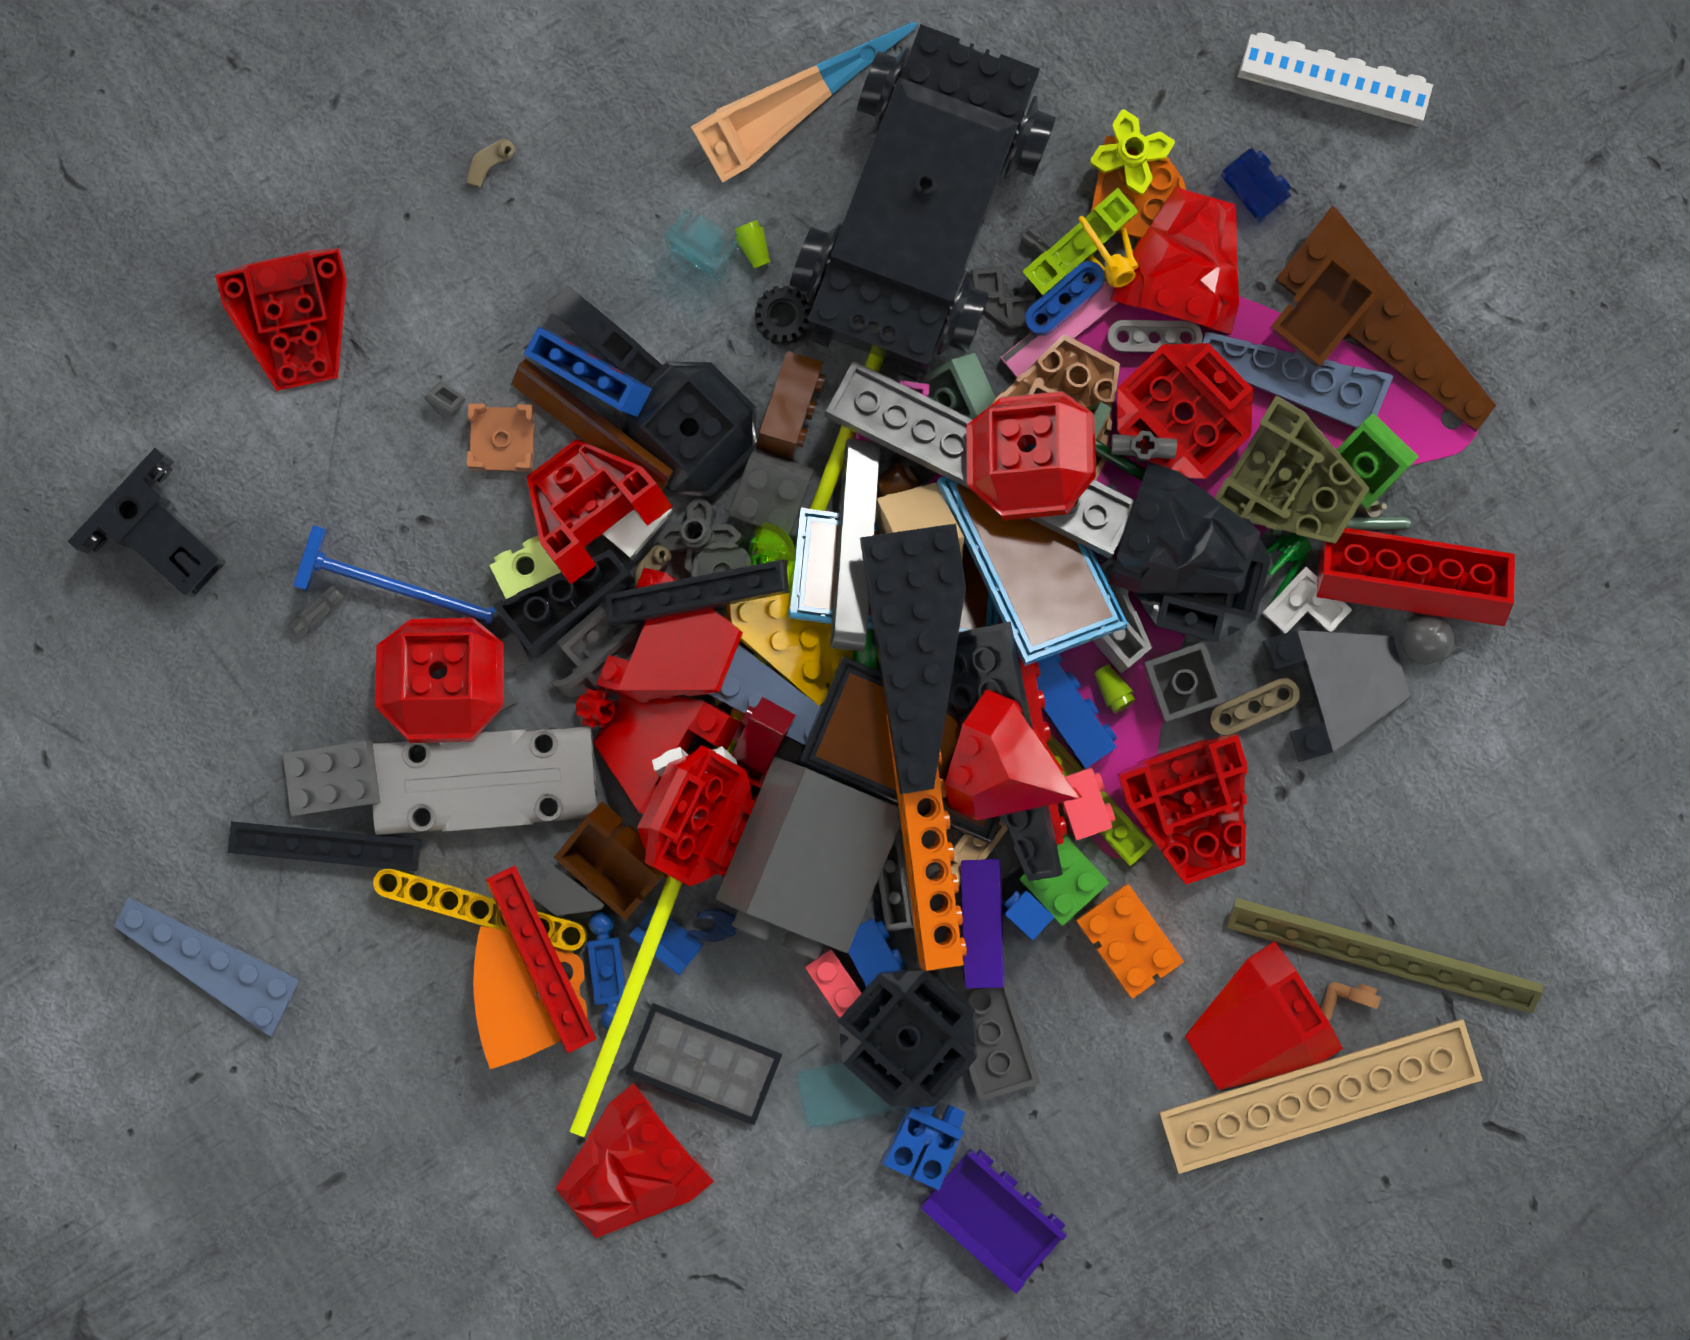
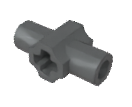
M1140 431L1138 436L1112 435L1111 455L1133 456L1136 462L1147 463L1150 458H1176L1177 439L1156 438L1150 431ZM1142 439L1147 440V445L1152 446V449H1149L1146 454H1141V449H1136V445H1139Z

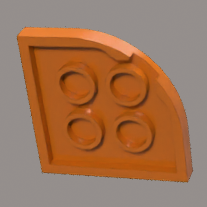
M1105 136L1104 145L1117 143L1115 137ZM1134 149L1127 150L1130 155L1137 156V152ZM1168 157L1165 160L1147 162L1153 180L1142 196L1126 187L1124 167L1105 174L1098 171L1091 212L1114 190L1119 188L1139 211L1123 227L1127 229L1128 237L1137 239L1143 237L1173 189L1178 187L1186 190L1182 176H1180ZM1121 229L1116 233V235H1121Z

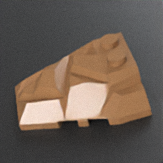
M1064 334L1025 373H1022L1007 390L995 398L994 402L1002 397L1060 391L1065 392L1084 407L1103 402L1111 407V410L1097 440L1107 445L1108 435L1112 427L1111 413L1116 397L1120 363ZM1097 454L1095 481L1106 462L1104 458Z

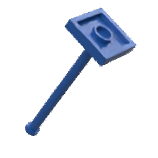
M312 526L293 585L295 588L308 592L314 572H320L323 569L485 621V625L491 626L496 611L493 607L486 609L325 557L326 553L321 552L327 531L325 528Z

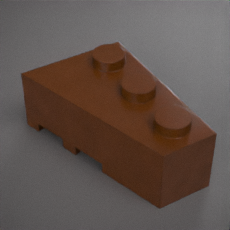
M789 351L786 352L759 432L757 449L792 462L794 461L797 448H803L808 429L804 428L806 420H812L817 402L812 401L815 392L821 393L826 375L821 374L823 362Z

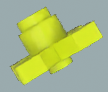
M1123 109L1112 124V130L1117 143L1099 145L1090 160V165L1104 174L1124 167L1126 187L1142 196L1153 180L1147 162L1165 160L1175 141L1160 131L1148 136L1140 134L1139 119ZM1134 149L1137 152V156L1130 155L1127 150Z

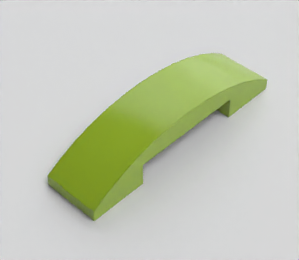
M1117 188L1098 204L1085 219L1104 245L1139 211ZM1078 223L1022 272L1038 291L1044 295L1098 249L1084 230L1082 224Z

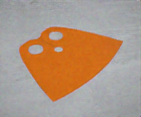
M480 926L474 960V1004L482 1047L489 1068L493 1069L528 1057L560 1042L541 999L536 996L535 986L509 931ZM554 947L560 962H567L573 969V976L569 981L587 1017L586 1001L580 995V985L584 981L583 961L569 950Z

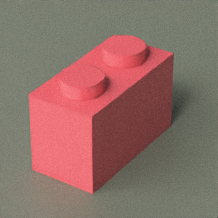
M1089 768L1066 776L1065 778L1072 788L1076 787L1082 796L1079 799L1061 802L1073 840L1077 841L1112 829L1111 822L1115 821V816L1110 803L1104 804L1100 792L1105 791L1100 774H1094L1093 769Z
M829 949L820 955L818 960L815 959L805 966L838 1017L841 1018L862 992L833 949Z

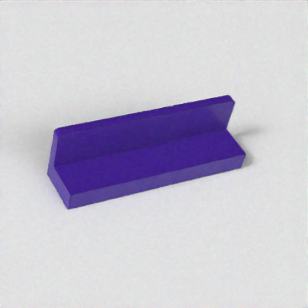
M1001 859L962 860L963 938L967 948V955L964 957L965 987L1002 988L1005 987Z

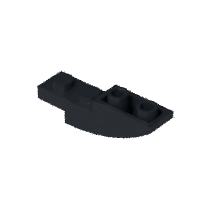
M568 285L547 308L548 311L616 368L644 384L662 366L638 342Z

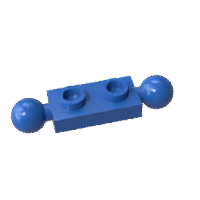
M598 911L589 919V928L597 936V940L588 941L587 945L595 1005L605 1004L600 1020L602 1026L609 1030L618 1007V1002L625 988L620 938H609V933L614 927V920L609 913Z

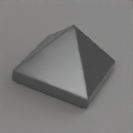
M439 382L424 398L437 414L449 416L466 400V398L442 382Z

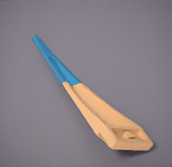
M911 22L717 109L715 113L691 126L694 135L720 181L723 183L749 168L813 110L872 63L878 51L886 52L914 30L917 23Z

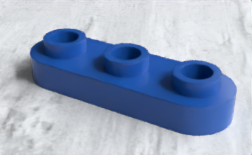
M1092 261L1079 264L1030 306L1025 315L1028 330L1036 336L1049 335L1102 289L1105 282L1104 271L1101 266ZM1086 276H1092L1095 281L1092 284H1085L1083 279ZM1063 296L1071 298V302L1067 305L1061 304L1059 300ZM1038 317L1047 318V323L1045 325H1038L1036 319Z

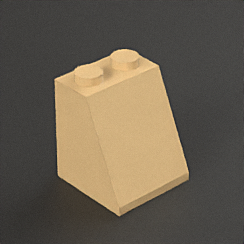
M936 483L918 486L910 490L877 498L876 522L880 534L956 523L961 558H963L964 536Z

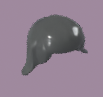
M1410 612L1411 615L1405 623L1402 637V648L1409 659L1418 664L1426 665L1437 661H1444L1452 653L1462 652V647L1454 645L1455 640L1452 627L1443 617Z

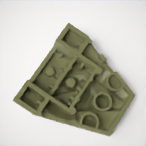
M1276 395L1261 419L1260 426L1214 498L1240 517L1250 519L1253 524L1337 543L1370 488L1304 411Z

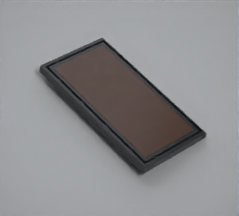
M841 656L801 754L798 756V763L898 805L881 672ZM949 702L947 704L940 748L942 765L938 766L939 778H943L944 782L946 781L960 735V725H962L953 704H949ZM946 793V797L942 798L943 809L949 813L950 827L990 844L994 839V834L1001 820L1000 816L977 821L950 809ZM927 798L920 800L917 806L918 813L922 816L926 815L931 808L930 801Z

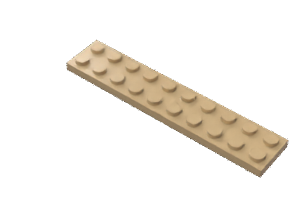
M1459 1019L1325 1060L1312 1066L1160 1111L1159 1115L1177 1173L1180 1174L1482 1081V1076L1464 1019Z

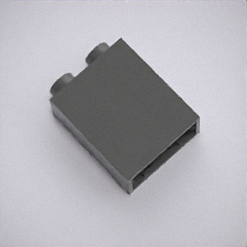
M774 756L718 891L716 900L738 910L732 926L749 934L768 940L773 925H777L788 930L782 946L818 960L824 944L848 953L901 825L899 808L807 768Z

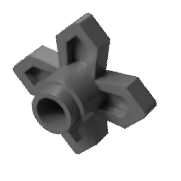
M697 496L686 507L687 520L682 526L668 525L656 537V540L662 546L668 548L671 554L687 552L685 569L690 574L694 559L707 545L720 541L739 545L744 540L742 535L730 523L713 525L715 509L702 496Z

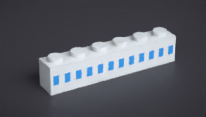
M1266 33L1250 35L1239 70V78L1417 127L1424 120L1433 84L1427 83L1426 79L1422 76L1413 74L1408 75V77L1396 74V70L1389 67L1378 66L1377 69L1365 66L1366 62L1357 58L1343 60L1336 58V54L1328 50L1319 49L1317 52L1305 49V45L1295 41H1287V44L1275 41L1274 36Z

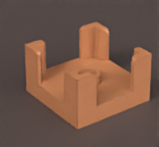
M468 403V420L471 422L470 451H467V467L471 471L533 472L534 407L525 404H517L516 408L486 407L485 404Z

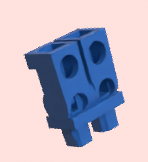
M948 1104L942 1119H938L932 1116L935 1106L907 1107L896 1133L880 1162L891 1169L909 1177L911 1176L913 1179L939 1190L959 1140L964 1133L960 1127L963 1123L965 1112Z

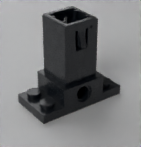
M154 448L67 542L76 550L89 554L91 551L97 552L107 542L108 539L105 536L108 535L119 545L128 548L131 546L182 594L195 597L224 566L226 561L167 507L171 501L153 484L156 481L159 483L163 482L173 470L170 466L174 461L166 453ZM134 505H137V514L130 519L129 510ZM187 550V551H188L190 554H192L196 559H198V560L200 561V563H198V562H197L193 557H191L190 555H188V554L185 555V554H184L185 551Z

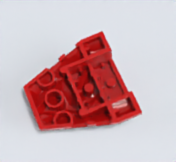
M1175 187L1152 220L1153 222L1144 236L1135 245L1136 248L1133 250V256L1138 264V268L1134 270L1136 273L1135 278L1126 286L1114 287L1110 301L1137 309L1150 310L1198 324L1203 328L1231 335L1240 305L1236 204Z
M1238 734L1221 736L1212 740H1199L1140 760L1136 766L1127 768L1117 774L1127 806L1185 885L1245 865L1246 824L1244 823V805H1247V794L1244 793L1245 775H1247V761Z
M635 1083L608 1104L596 1126L556 1187L558 1193L595 1238L688 1203L714 1182L713 1178L696 1157H692L653 1110L654 1106Z

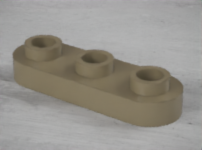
M1288 678L1277 679L1216 706L1210 713L1209 724L1215 733L1223 736L1231 735L1295 706L1300 697L1299 688L1294 681ZM1282 688L1287 691L1288 697L1286 700H1280L1277 697L1279 689ZM1251 701L1258 703L1259 710L1257 713L1249 711L1248 704ZM1222 714H1227L1230 717L1229 725L1223 726L1219 722V717Z

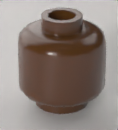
M896 462L878 476L876 497L879 498L888 494L913 489L920 486L923 481L909 463L903 465Z

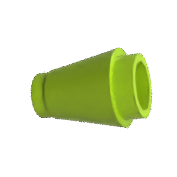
M758 220L734 229L737 235L734 238L752 264L753 269L771 262L764 227H760Z
M1110 664L1094 673L1107 709L1111 708L1114 714L1126 709L1136 701L1132 695L1134 691L1112 669Z

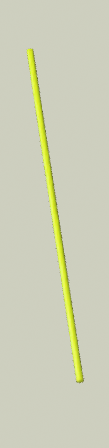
M869 353L865 366L879 373L884 358ZM841 426L810 509L826 511L843 467L847 438L854 439L856 432ZM795 548L787 566L789 591H791ZM755 653L753 654L754 657H756L758 660H760L762 663L766 665V663L761 658H759ZM732 708L730 716L741 722L744 714ZM734 742L727 749L731 755L736 745ZM670 876L667 877L570 1128L569 1132L585 1137L682 883Z

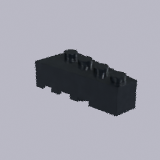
M611 549L593 557L592 560L596 566L572 584L569 583L563 574H556L546 579L547 581L530 589L526 588L513 597L492 604L535 658L538 659L553 647L557 641L605 601V594L623 591L634 582V577Z

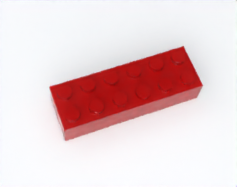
M1345 528L1337 543L1321 541L1316 597L1505 626L1514 605L1515 554Z

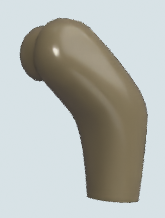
M501 139L476 152L470 163L466 184L481 188L488 170L493 165L513 157L515 154L514 144L508 139Z
M662 545L654 546L638 564L634 571L635 588L644 567L659 571L670 561L671 552L668 548Z

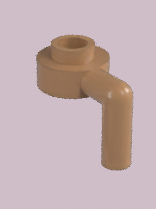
M1331 982L1328 985L1321 1010L1326 1018L1331 1020L1338 996L1378 1009L1381 997L1376 995V988L1359 983L1356 989L1338 982Z

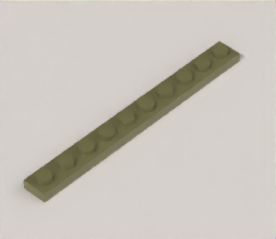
M1239 898L1235 899L1227 921L1226 928L1531 1014L1543 993V984Z

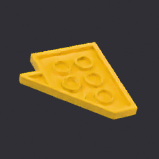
M791 591L786 594L726 605L727 619L743 632L740 641L783 679L819 706H821L827 692L826 684L831 682L841 656L854 660L852 650L830 647L831 624L788 618Z

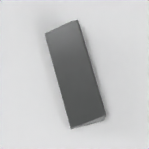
M902 832L896 834L878 878L884 923L887 931L914 927Z

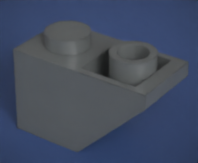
M554 866L531 896L556 916L600 910L606 906V903L588 887L585 888L576 881L578 878L564 866L561 869Z

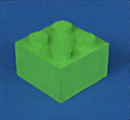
M1374 413L1362 422L1336 449L1370 488L1361 502L1366 509L1419 457Z
M1063 836V844L1057 845L1063 875L1029 881L1024 872L1018 878L1024 887L1054 916V919L1061 926L1067 923L1109 884L1107 879L1067 836Z

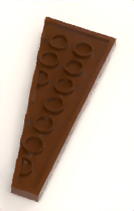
M1332 206L1275 281L1296 296L1332 251L1354 269L1348 277L1349 280L1353 282L1356 276L1360 274L1381 291L1346 335L1476 432L1496 407L1495 403L1346 219Z

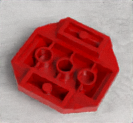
M1209 343L1161 345L1116 390L1117 433L1119 435L1138 436L1140 431H1150L1156 438L1177 439L1175 459L1150 458L1147 464L1151 462L1178 471L1188 479L1205 480L1251 436L1253 388ZM1180 405L1187 406L1191 411V418L1187 421L1179 420L1175 415V408ZM1142 439L1139 445H1136V449H1141L1140 453L1146 454L1149 449H1152V446L1147 445V440Z
M1063 391L999 398L966 425L967 485L973 493L992 508L1003 520L1067 515L1075 505V501L1096 478L1095 417L1090 410ZM1028 445H1036L1032 451L1023 452Z
M474 618L409 619L376 645V710L409 743L473 742L482 732L481 730L504 707V643ZM438 669L447 671V674L441 679L431 677Z
M702 745L694 753L669 762L637 826L646 852L644 863L688 886L706 881L715 874L722 875L726 873L755 804V801L752 800L751 786L746 770Z

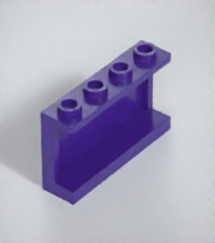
M970 1148L944 1177L940 1189H934L920 1204V1208L1017 1294L1025 1285V1280L1054 1247L1067 1237L1066 1233L1062 1230L1066 1225L1053 1213L1047 1217L1038 1208L1042 1203L1028 1191L1025 1195L1020 1193L1015 1188L1018 1182L1005 1170L999 1174L992 1168L991 1165L994 1160L983 1150L979 1149L976 1153Z

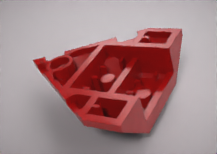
M989 689L986 690L963 723L945 781L950 809L978 821L1082 798L1076 787L1072 788L1062 773L1064 771L1037 730L1035 728L1032 729L1021 714L1023 710L1017 701Z

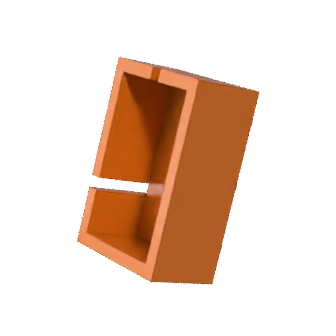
M1127 883L1074 920L1091 944L1097 941L1100 942L1101 945L1094 949L1131 999L1156 983L1152 978L1154 975L1162 978L1184 962Z

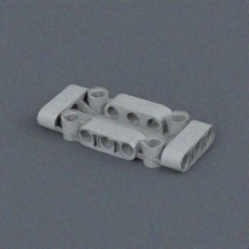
M588 726L536 731L508 730L483 732L473 742L409 743L408 741L373 744L381 802L373 804L376 835L442 830V832L533 825V823L585 819L598 806L592 728ZM544 735L550 736L553 740V747L547 753H541L536 746L537 740ZM421 745L426 750V758L420 763H415L411 759V751L415 746ZM548 798L554 799L558 804V810L553 816L544 815L541 809L543 801ZM425 808L430 812L431 820L429 824L422 827L417 824L415 816L417 811Z

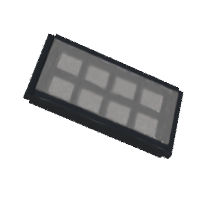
M652 1003L625 1074L755 1126L782 1053Z

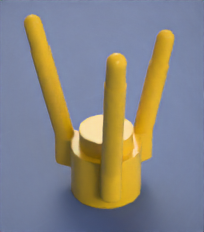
M1080 216V223L1104 258L1106 267L1093 255L1087 260L1101 266L1104 271V277L1110 286L1119 288L1133 281L1136 275L1134 270L1138 268V264L1133 256L1127 229L1125 227L1121 228L1126 257H1122L1121 254L1110 256L1090 224H1088L1084 216Z

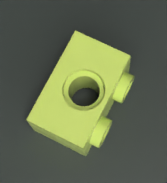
M539 535L523 542L524 548L515 553H512L511 550L500 553L494 557L495 563L489 565L506 599L517 595L518 592L526 588L530 589L547 581L546 579L556 574H562L541 546ZM525 558L532 559L535 565L534 570L528 575H522L518 571L519 562Z

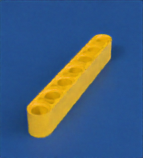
M397 869L380 870L374 877V889L383 897L485 927L508 931L493 897ZM387 874H392L397 879V887L392 892L386 891L382 886V879ZM417 883L425 884L428 890V895L422 901L416 900L412 894V889ZM449 891L455 893L458 897V904L452 910L445 908L442 902L444 894ZM479 900L486 902L489 907V913L483 919L476 917L473 913V906ZM537 910L539 917L549 922L550 931L548 936L554 947L573 951L581 948L587 941V931L582 924ZM568 927H574L580 932V941L576 945H569L564 940V932Z

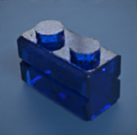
M1251 147L1228 165L1220 176L1260 224L1284 205L1292 195L1288 192L1291 190V187L1287 180L1280 174L1276 177L1270 170L1271 162L1261 150L1256 153Z

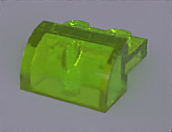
M763 522L756 528L750 558L763 560L762 563L784 560L788 566L795 562L794 544L782 528Z

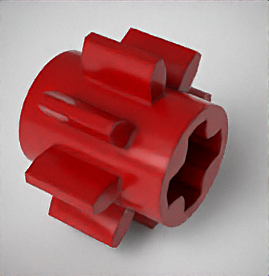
M598 688L596 691L586 689V693L578 698L576 715L583 717L582 725L591 728L595 726L603 728L605 723L613 718L615 701L607 699L609 696L608 691Z

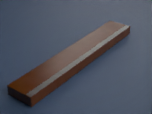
M524 359L518 365L511 385L590 445L643 467L657 483L661 491H665L674 472L671 468L527 359Z

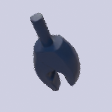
M716 908L704 910L696 915L698 918L712 919L715 922L713 930H688L687 934L698 940L717 942L734 936L736 930L740 929L732 926L735 914Z

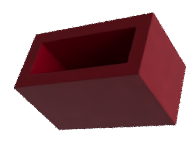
M762 697L756 707L750 705L744 714L741 722L746 724V726L740 725L732 739V742L737 744L732 756L765 774L774 756L776 757L796 715Z

